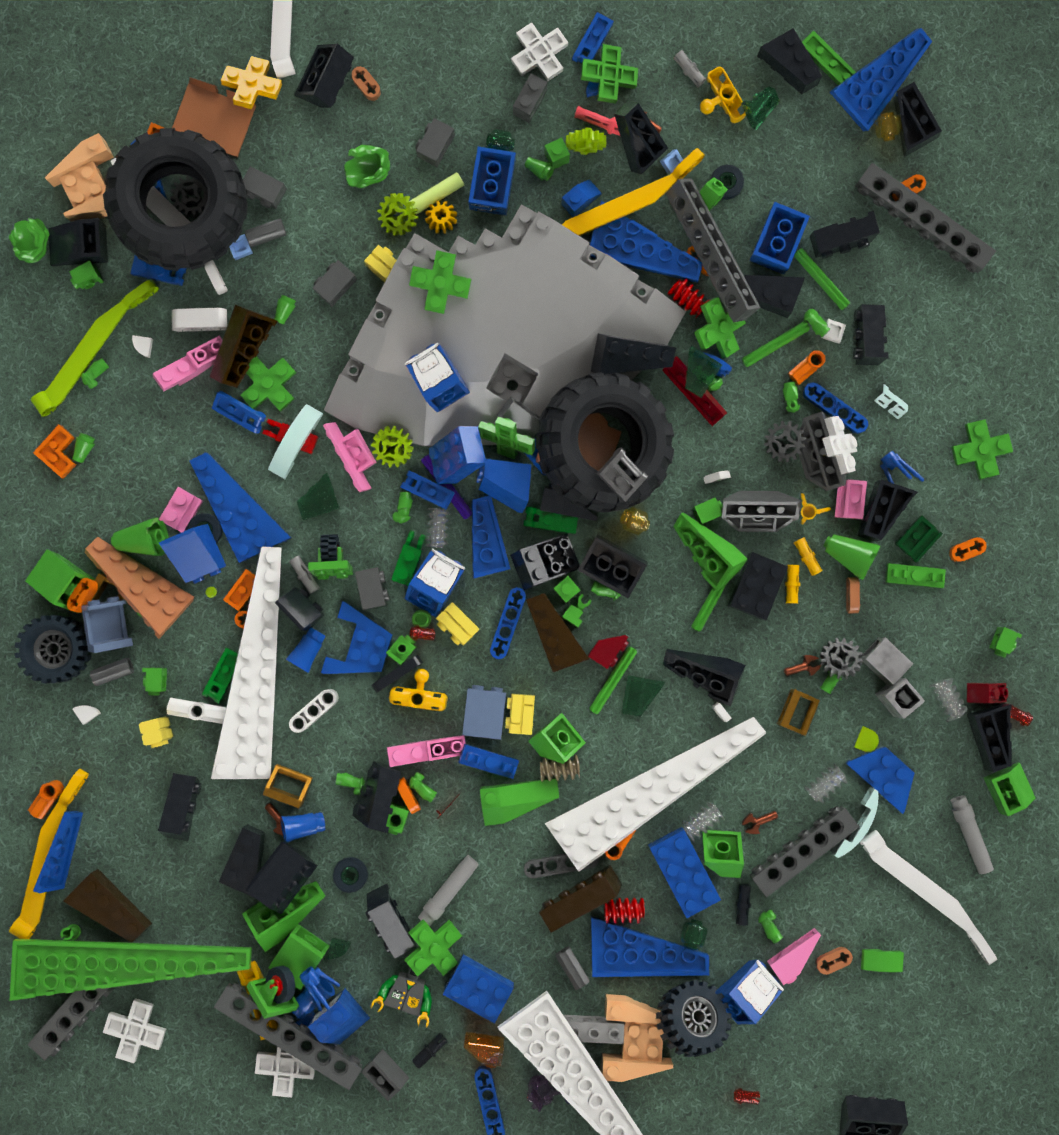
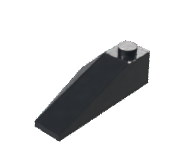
M672 649L666 650L663 661L665 667L681 678L688 677L694 682L693 686L697 689L701 686L709 692L707 696L729 706L732 705L746 666L729 658Z

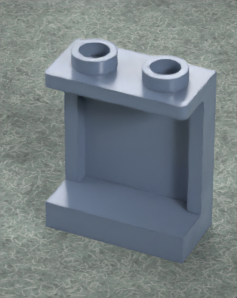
M115 596L107 598L106 602L91 600L88 601V605L81 606L88 652L98 653L133 646L132 638H129L127 635L123 608L126 600Z
M472 685V688L467 690L462 735L501 740L506 692H503V688L491 687V690H483L484 686Z

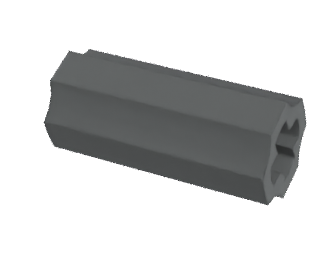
M281 218L245 230V235L251 248L287 235Z
M124 658L91 670L90 676L93 684L99 686L134 673V668L131 660Z
M569 946L555 954L575 990L582 988L590 982Z

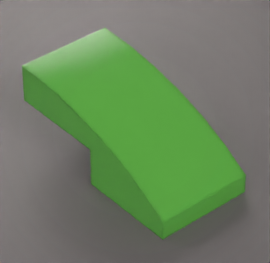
M862 949L861 969L878 972H903L904 952Z

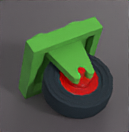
M273 967L268 972L266 978L250 981L246 986L264 1019L296 1011L299 1007L298 1002L293 996L295 993V979L288 967Z

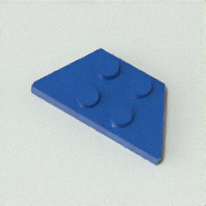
M881 747L846 762L854 772L872 788L878 790V793L900 813L903 814L905 812L914 772L886 747Z

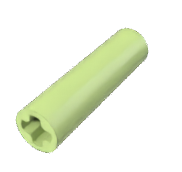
M456 172L409 202L415 201L413 208L418 209L415 212L417 215L429 208L430 204L434 205L437 200L440 201L463 187L464 183Z

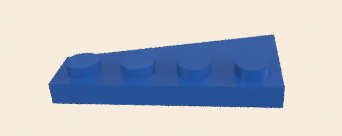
M491 496L473 499L471 501L473 579L510 570Z
M64 812L33 889L34 892L44 893L64 889L83 812Z

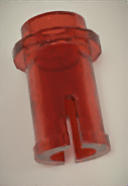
M419 625L411 627L409 633L410 638L416 641L418 639L433 641L436 634L433 628H420Z
M1012 705L1010 717L1020 722L1021 726H1029L1033 720L1031 713H1026Z
M742 1088L735 1089L734 1102H738L739 1105L742 1103L759 1105L760 1100H757V1098H760L759 1091H745Z

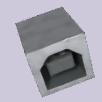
M878 638L861 658L865 665L889 685H894L913 665L886 638Z
M900 678L894 685L887 684L875 694L893 717L905 719L925 702L906 678Z

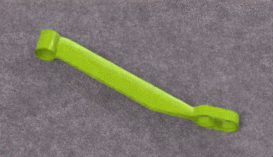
M147 280L128 293L121 302L95 320L49 387L31 398V402L41 416H48L51 414L50 411L54 412L57 406L64 401L127 310L137 307V304L140 305L151 297L152 293L155 294L159 290L154 280Z

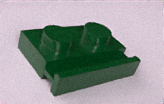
M921 515L899 538L895 545L911 557L914 562H918L943 533L939 532L933 524Z

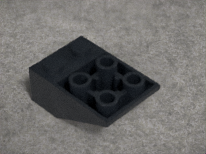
M99 218L79 219L48 228L50 266L78 265L88 261L92 263H108L106 225Z
M567 533L520 549L510 555L524 590L576 571L580 567Z

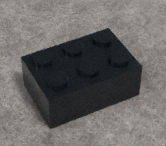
M754 552L748 553L747 561L742 568L727 606L760 620H767L788 566Z

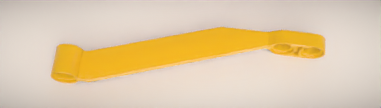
M696 148L676 166L670 175L570 218L562 225L581 236L649 206L662 197L679 179H683L703 160L705 155Z
M78 769L73 775L40 830L21 914L9 929V932L19 939H30L33 935L32 931L35 932L40 922L47 892L37 893L33 889L64 812H66L68 805L74 800V795L78 794L85 783L84 779L87 780L89 776L82 769Z

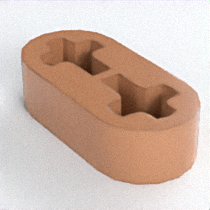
M364 67L354 68L352 71L354 84L368 100H377L381 95L378 83ZM358 73L364 76L365 82L357 77ZM368 85H369L372 89H375V92H376L375 94H373V93H371V92L369 93V90H368V87H367Z
M847 577L846 611L848 614H858L860 609L859 578Z
M838 947L820 955L816 959L815 964L822 974L827 975L848 966L852 962L853 957L847 948ZM841 952L847 954V956H845V961H842L841 959L835 961V959L841 957ZM823 960H826V962H831L827 965V969H824V967H820L823 965Z

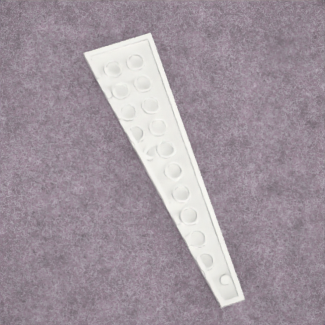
M261 547L211 779H270L279 610L275 602L279 599L281 548Z
M752 717L545 823V825L576 869L581 871L764 736L766 731Z
M547 991L497 1026L510 1042L523 1053L600 1135H643Z

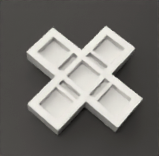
M530 23L516 32L517 38L525 49L513 56L511 62L521 76L535 67L539 68L547 81L563 72V67L555 57V54L566 48L568 41L559 28L542 37L533 23Z
M839 416L824 419L829 433L828 437L822 439L827 456H836L841 475L856 471L855 459L851 456V453L857 452L855 437L852 436V433L844 434V424Z
M135 998L129 1016L112 1011L108 1014L103 1033L121 1038L115 1058L135 1063L141 1045L156 1050L161 1048L166 1028L148 1023L154 1004Z
M285 1034L289 1039L295 1037V1035ZM277 1047V1053L258 1051L255 1074L274 1076L272 1096L292 1098L295 1078L313 1080L315 1069Z

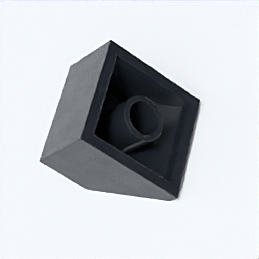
M294 587L279 598L275 604L301 631H308L324 616L321 612L323 608L316 601L312 603L308 598L310 594L304 588Z

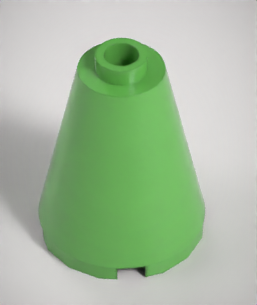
M151 518L116 531L111 537V544L117 551L162 556L165 552L159 542L169 538L167 527L163 521L158 520L159 518Z
M835 534L832 537L828 536L823 545L826 547L825 552L861 580H864L881 547L878 544Z

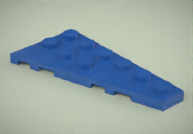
M922 28L914 30L829 93L863 131H868L932 43V40Z
M624 216L593 231L590 246L608 254L624 266L683 280L688 279L691 282L698 283L703 265L701 261L685 251L674 247L667 240L664 241L657 234L634 220ZM595 255L589 256L590 258L596 259Z
M206 452L189 460L239 563L260 554L261 547H274L291 539L280 525L266 513L209 453Z
M591 916L592 977L709 975V955L707 953L611 922L606 923L605 920Z

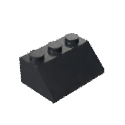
M338 43L317 45L294 95L321 108H331L336 102L339 89L344 85L346 74L352 67L354 56Z
M597 534L578 571L629 598L648 562Z
M282 841L245 890L269 909L282 914L318 865L304 852Z
M849 1095L845 1097L842 1103L839 1135H902L908 1126L905 1101H898L894 1098L885 1100L878 1099L877 1097L863 1098L857 1095Z

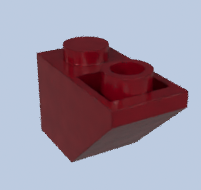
M621 635L597 640L588 657L606 669L609 666L613 668L619 659L616 657L620 650L623 652L629 644L626 641L628 636Z
M967 683V702H1007L1008 688L1006 683Z

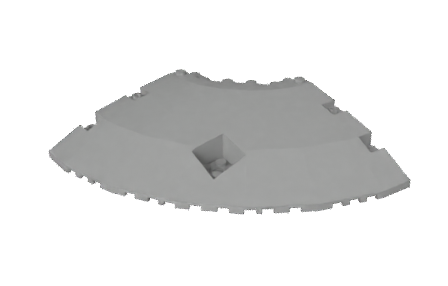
M522 204L502 238L487 229H484L476 245L460 236L457 237L447 253L456 254L452 275L472 279L468 299L448 295L444 314L427 311L424 309L428 290L409 286L412 268L417 266L433 270L436 250L447 251L414 233L407 247L399 255L377 296L376 304L365 320L348 354L350 359L342 373L339 374L324 411L355 429L377 435L380 429L384 431L386 426L390 430H392L393 426H396L397 431L403 428L404 435L410 434L407 439L413 440L412 444L424 447L433 446L458 426H479L481 421L495 425L498 417L497 414L510 397H513L541 417L551 398L561 388L575 379L593 373L590 371L598 333L668 345L686 311L656 288L654 289L639 281L638 274L608 254L590 246L589 242L541 212L538 211L536 213ZM595 255L596 260H590L589 256ZM644 290L645 294L639 295L638 291ZM378 313H383L382 318L376 317ZM439 343L444 348L470 391L469 394L438 413L426 402L405 365L410 357L422 353L429 345ZM352 368H357L355 374L350 373ZM642 370L619 374L627 375L632 380ZM515 381L518 387L516 390L511 391L507 388V383ZM481 438L482 445H497L494 442Z

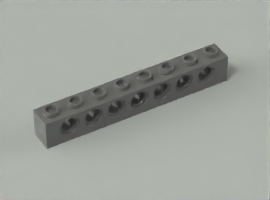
M871 163L855 185L860 194L871 197L874 204L879 207H885L891 216L902 219L906 227L916 229L923 239H930L935 243L934 246L937 249L947 251L954 261H961L965 264V268L972 273H979L983 270L996 252L995 249L874 163ZM873 184H879L881 186V190H876ZM895 194L898 200L896 202L891 201L889 195ZM904 206H910L912 208V213L907 212ZM920 216L926 217L927 224L920 221ZM935 228H941L943 235L937 234ZM951 238H955L958 241V246L951 243ZM967 249L973 251V257L968 256Z
M692 178L679 179L665 194L718 292L720 300L728 311L729 317L733 322L745 321L761 307Z
M229 982L215 1004V1009L347 1090H350L362 1070L361 1060L352 1054L348 1056L344 1053V1049L336 1044L332 1046L329 1043H320L306 1025L296 1024L293 1022L294 1019L288 1014H281L266 1019L263 1016L254 1018L251 1015V1011L258 1009L252 996L244 992V988L241 985ZM242 999L245 1006L238 1008L235 1006L234 1001ZM276 1020L278 1027L270 1028L268 1021ZM292 1030L295 1033V1037L289 1039L285 1036V1032ZM308 1040L312 1043V1047L305 1049L301 1043ZM326 1051L329 1056L326 1059H321L318 1053ZM343 1061L346 1066L343 1069H337L335 1063Z

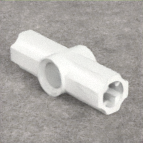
M170 698L167 705L168 715L223 724L226 707L176 698ZM196 706H200L202 709L200 716L194 713Z

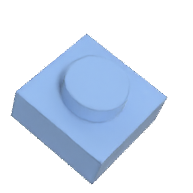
M674 149L660 163L666 173L670 175L683 159L678 150Z
M245 234L239 236L238 240L230 245V250L235 260L253 254Z

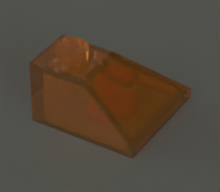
M466 1032L464 1048L481 1064H485L486 1067H501L504 1037Z

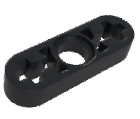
M416 655L371 686L378 693L421 665L423 661L419 655Z

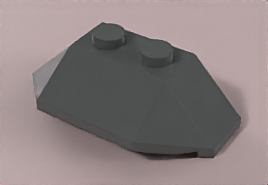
M819 412L805 417L802 421L800 430H804L801 436L807 439L802 441L806 447L800 448L803 453L799 454L806 479L820 486L825 491L845 486L846 474L841 475L836 456H827L822 440L829 436L824 420L827 417L824 412Z
M738 491L723 499L721 517L738 532H777L799 519L801 500L779 491Z

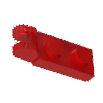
M268 419L266 423L273 427H278L280 430L278 435L269 430H263L262 434L274 438L277 442L281 443L290 425ZM310 433L301 451L312 455L319 437Z

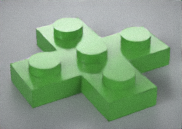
M603 44L600 61L583 58L580 80L599 83L597 101L616 104L618 86L635 89L637 86L638 68L620 65L621 47Z
M436 250L433 270L413 266L409 286L428 290L424 310L444 314L448 295L468 299L472 279L452 275L456 254Z
M719 297L713 298L700 306L707 321L705 326L694 332L701 350L707 349L716 343L721 358H727L738 351L740 348L733 332L746 324V322H733L729 317L728 311L724 312Z
M257 356L249 363L250 368L246 374L254 383L240 396L254 410L269 398L281 412L295 400L284 388L283 384L295 375L296 371L284 358L279 360L269 370Z
M497 417L495 425L481 421L478 426L482 439L497 444V454L515 459L518 451L533 455L535 451V439L528 435L518 434L516 422H513L511 419Z
M986 419L965 424L969 443L951 447L955 464L961 465L974 461L979 479L1000 475L995 456L1013 452L1009 433L990 438Z
M424 919L408 932L419 947L404 961L417 976L432 963L443 976L458 964L448 949L462 935L450 920L435 933Z

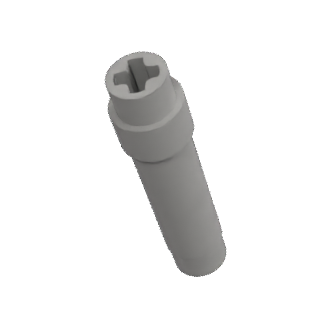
M964 795L951 799L952 812L956 822L959 823L978 873L986 874L993 871L994 868L974 818L975 813L971 804L968 803Z
M467 855L433 898H430L424 905V910L418 918L421 921L424 919L429 927L435 920H438L445 912L447 905L478 867V862Z

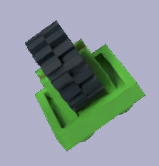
M338 534L321 535V548H318V562H308V570L319 580L329 579V576L344 579L348 578V575H353V567L348 560H343V548L340 547Z

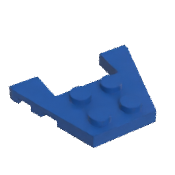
M342 601L337 618L356 623L355 631L346 661L326 657L321 673L382 672L387 657L386 652L389 650L393 635L348 603Z

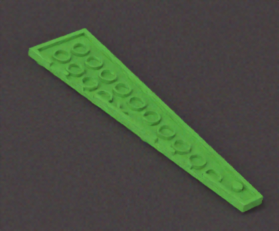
M13 940L9 1001L43 995L50 996L58 993H73L81 990L88 991L97 988L104 989L149 983L157 980H172L180 977L187 978L194 977L195 975H210L218 972L248 970L251 968L252 947Z

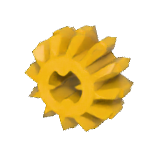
M438 200L436 201V206L430 204V210L426 211L428 217L425 219L426 223L429 224V229L435 228L437 234L440 232V229L443 230L444 234L447 233L446 228L453 230L452 224H457V219H455L457 212L453 211L454 206H447V201L440 205Z

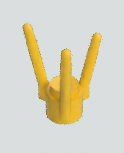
M801 493L803 505L801 509L802 525L806 520L813 519L816 514L831 510L830 507L817 509L815 505L807 504L805 495Z

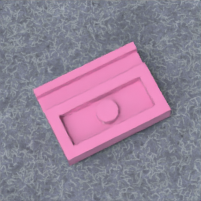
M846 480V485L838 488L835 518L864 519L867 481Z
M178 487L159 520L182 533L187 530L190 520L196 515L203 500Z

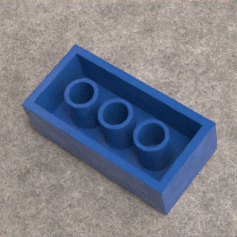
M682 827L648 844L686 918L721 900Z

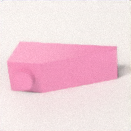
M815 928L767 960L783 985L794 982L797 979L796 976L801 973L821 936Z

